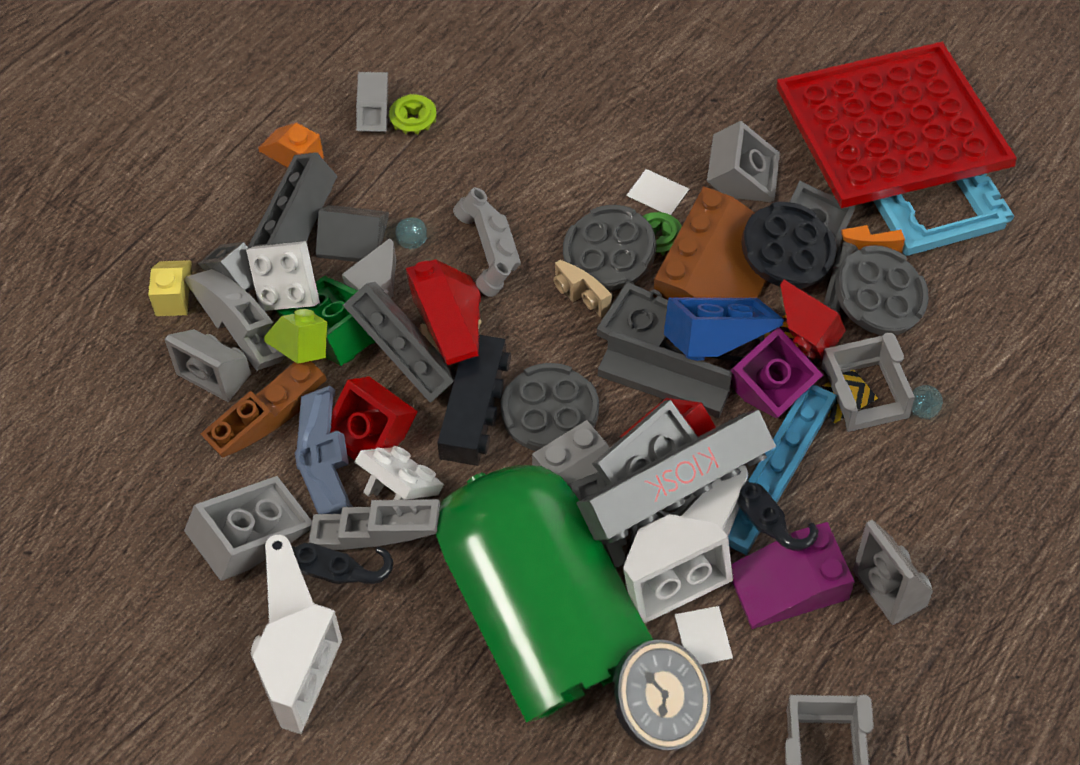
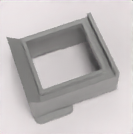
M885 333L883 336L825 348L821 368L825 371L834 394L837 395L836 399L845 418L847 432L910 418L915 396L900 365V362L904 359V354L893 333ZM879 364L895 403L858 411L856 401L842 373Z
M789 696L786 710L788 722V739L785 743L786 765H801L799 722L850 723L853 765H869L866 734L873 730L872 702L869 696Z

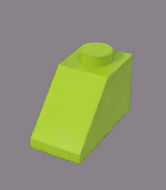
M299 309L294 314L281 316L266 333L264 342L297 364L326 358L327 321L314 314L312 310Z

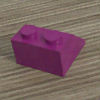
M780 327L771 332L730 370L733 373L731 387L748 404L775 418H778L823 376Z

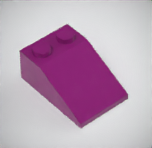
M828 522L816 525L818 538L807 549L792 551L775 541L731 564L732 584L751 629L850 599L854 579ZM807 527L794 531L790 535L795 539H803L810 534V529Z

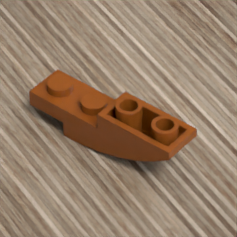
M312 361L299 364L294 362L256 395L252 391L248 392L200 435L222 458L238 452L264 438L299 413L301 396L314 392L327 378Z

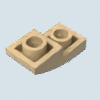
M562 260L555 263L554 283L561 294L566 293L572 302L582 298L588 309H594L600 318L604 317L612 305V294L597 279L584 270Z

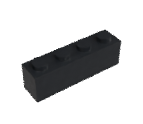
M479 335L478 356L459 362L437 442L440 460L478 466L481 454H487L490 442V435H487L488 426H494L497 407H494L496 398L501 399L504 379H501L503 371L508 372L511 360V353L506 352V339Z

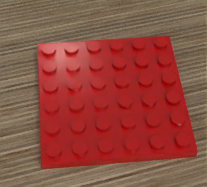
M943 42L777 80V90L841 208L1015 167L1017 157Z

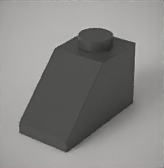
M244 242L219 245L198 263L204 271L213 269L224 274L240 285L246 292L255 288L246 252L249 248Z

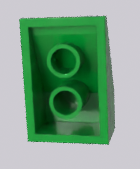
M324 275L315 282L320 301L319 304L311 307L278 309L276 311L281 317L294 314L299 309H308L314 311V314L327 321L326 358L342 366L344 363L352 361L356 354L368 345L375 343V341L343 306L358 290Z

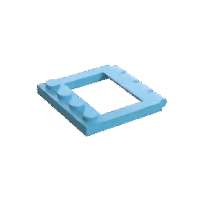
M987 173L956 181L977 216L928 230L925 229L924 225L918 223L914 216L915 210L910 202L904 200L901 194L873 201L890 231L902 230L905 238L902 251L905 256L1005 229L1007 222L1014 219V215L1005 200L1000 199L1001 194L989 176H986Z

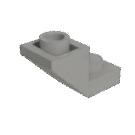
M358 72L357 131L387 132L388 73Z

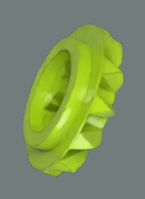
M421 95L403 96L392 104L389 111L390 122L393 123L395 130L401 129L405 135L409 132H415L418 135L420 130L429 131L430 125L436 123V107L427 97ZM408 113H411L412 115L418 114L419 119H415L414 117H410L408 119Z

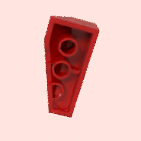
M436 259L421 261L415 266L405 268L412 299L446 364L450 365L478 356V321L480 320L479 303H481V295L472 277Z

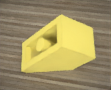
M191 260L160 261L151 268L148 295L156 316L187 315L190 288L184 280L187 276L191 275Z

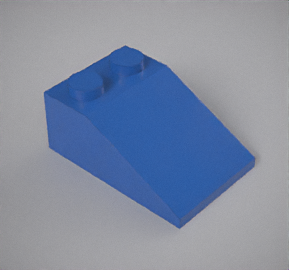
M668 298L664 335L688 359L702 361L705 360V357H718L783 326L784 319L758 298Z

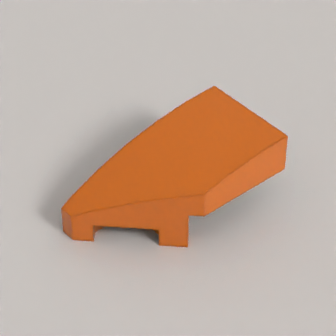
M867 225L841 230L844 241L854 244L858 250L866 246H883L902 254L905 238L901 229L873 235L870 234Z

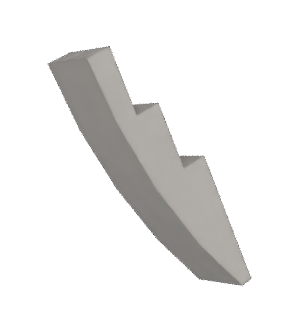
M439 499L372 500L371 507H342L341 514H313L309 543L332 550H346L394 544L437 533L440 501Z

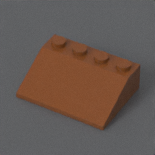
M703 186L654 278V289L659 291L662 297L667 300L668 298H758L766 280L756 274L749 266L744 257L741 244L742 233L746 223L755 212L734 197Z

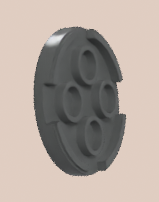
M623 205L596 207L591 209V213L585 215L575 225L570 226L563 242L564 261L589 273L608 291L623 289L627 282L634 284L648 272L654 262L657 244L653 228L633 208Z
M883 246L863 247L861 250L849 255L843 261L836 274V295L844 312L858 326L878 335H884L885 333L898 335L907 332L923 317L928 306V288L924 277L919 276L914 267L905 260L907 257L900 252Z
M558 363L537 364L524 369L522 374L518 375L505 387L501 398V416L505 429L516 442L528 449L537 451L586 420L595 428L599 416V399L592 382H589L582 375L573 371L572 367Z

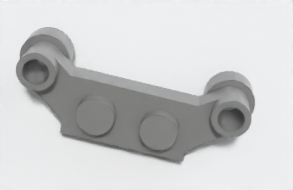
M472 188L466 197H462L458 201L453 211L455 216L463 223L471 224L475 221L489 268L484 270L476 279V286L484 295L494 297L504 286V280L511 273V270L515 271L520 266L521 261L506 215H501L487 202V195L483 190Z

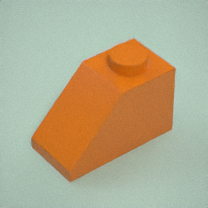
M297 122L277 128L258 147L259 152L287 168L294 155L317 152L324 159L320 135Z

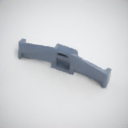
M331 386L301 396L297 450L295 451L297 469L301 472L318 514H341L342 507H353L336 471L338 468L349 465L344 434L338 430L330 433L333 397L336 391Z

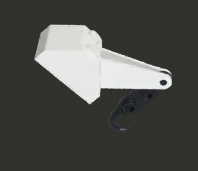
M745 465L738 467L740 473L724 481H721L720 478L716 479L712 483L713 488L703 493L682 516L669 514L638 529L623 567L627 591L644 623H647L733 581L728 536L739 507L759 532L776 539L780 545L792 551H802L811 547L818 538L816 525L809 523L810 534L806 538H793L787 531L785 515L782 509L763 486L749 482L748 470Z
M273 535L266 541L269 624L266 625L262 636L258 635L255 638L251 648V656L281 728L298 734L302 733L342 642L335 610L313 604L302 574L334 584L354 582L364 584L380 583L388 578L393 570L391 554L381 547H377L375 551L382 556L384 564L381 569L370 571L360 566L348 554L313 543H303L295 547L290 545L289 540L283 535Z

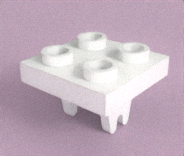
M306 241L255 246L246 250L258 304L264 311L311 307L320 303Z
M398 446L361 450L355 460L358 465L371 474L364 493L369 497L372 494L377 496L384 485L396 493L393 500H412L437 496L444 484L435 478L436 473L432 469L415 463L410 459V453Z

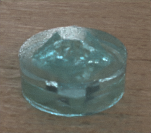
M413 217L401 220L396 226L398 243L408 249L418 248L423 245L427 239L425 223Z
M922 385L913 390L915 399L911 412L920 419H931L937 416L943 404L941 393L935 387L929 385Z

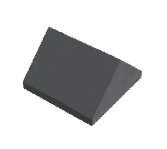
M328 205L322 208L318 214L316 257L359 262L382 244L389 212Z

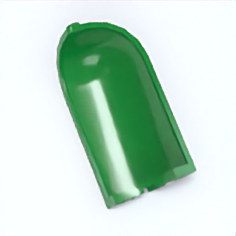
M515 465L489 474H476L467 481L466 485L443 499L439 509L436 536L444 559L526 723L549 717L568 704L585 696L583 688L586 690L600 682L603 687L613 683L616 667L622 657L631 648L641 643L653 641V638L601 540H594L577 505L579 499L565 480L543 466Z

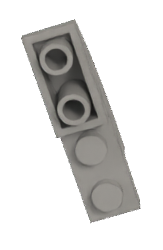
M213 269L185 278L184 281L217 329L222 327L228 329L256 371L282 362L285 355L264 342V337L273 324L272 320L254 298L240 285Z

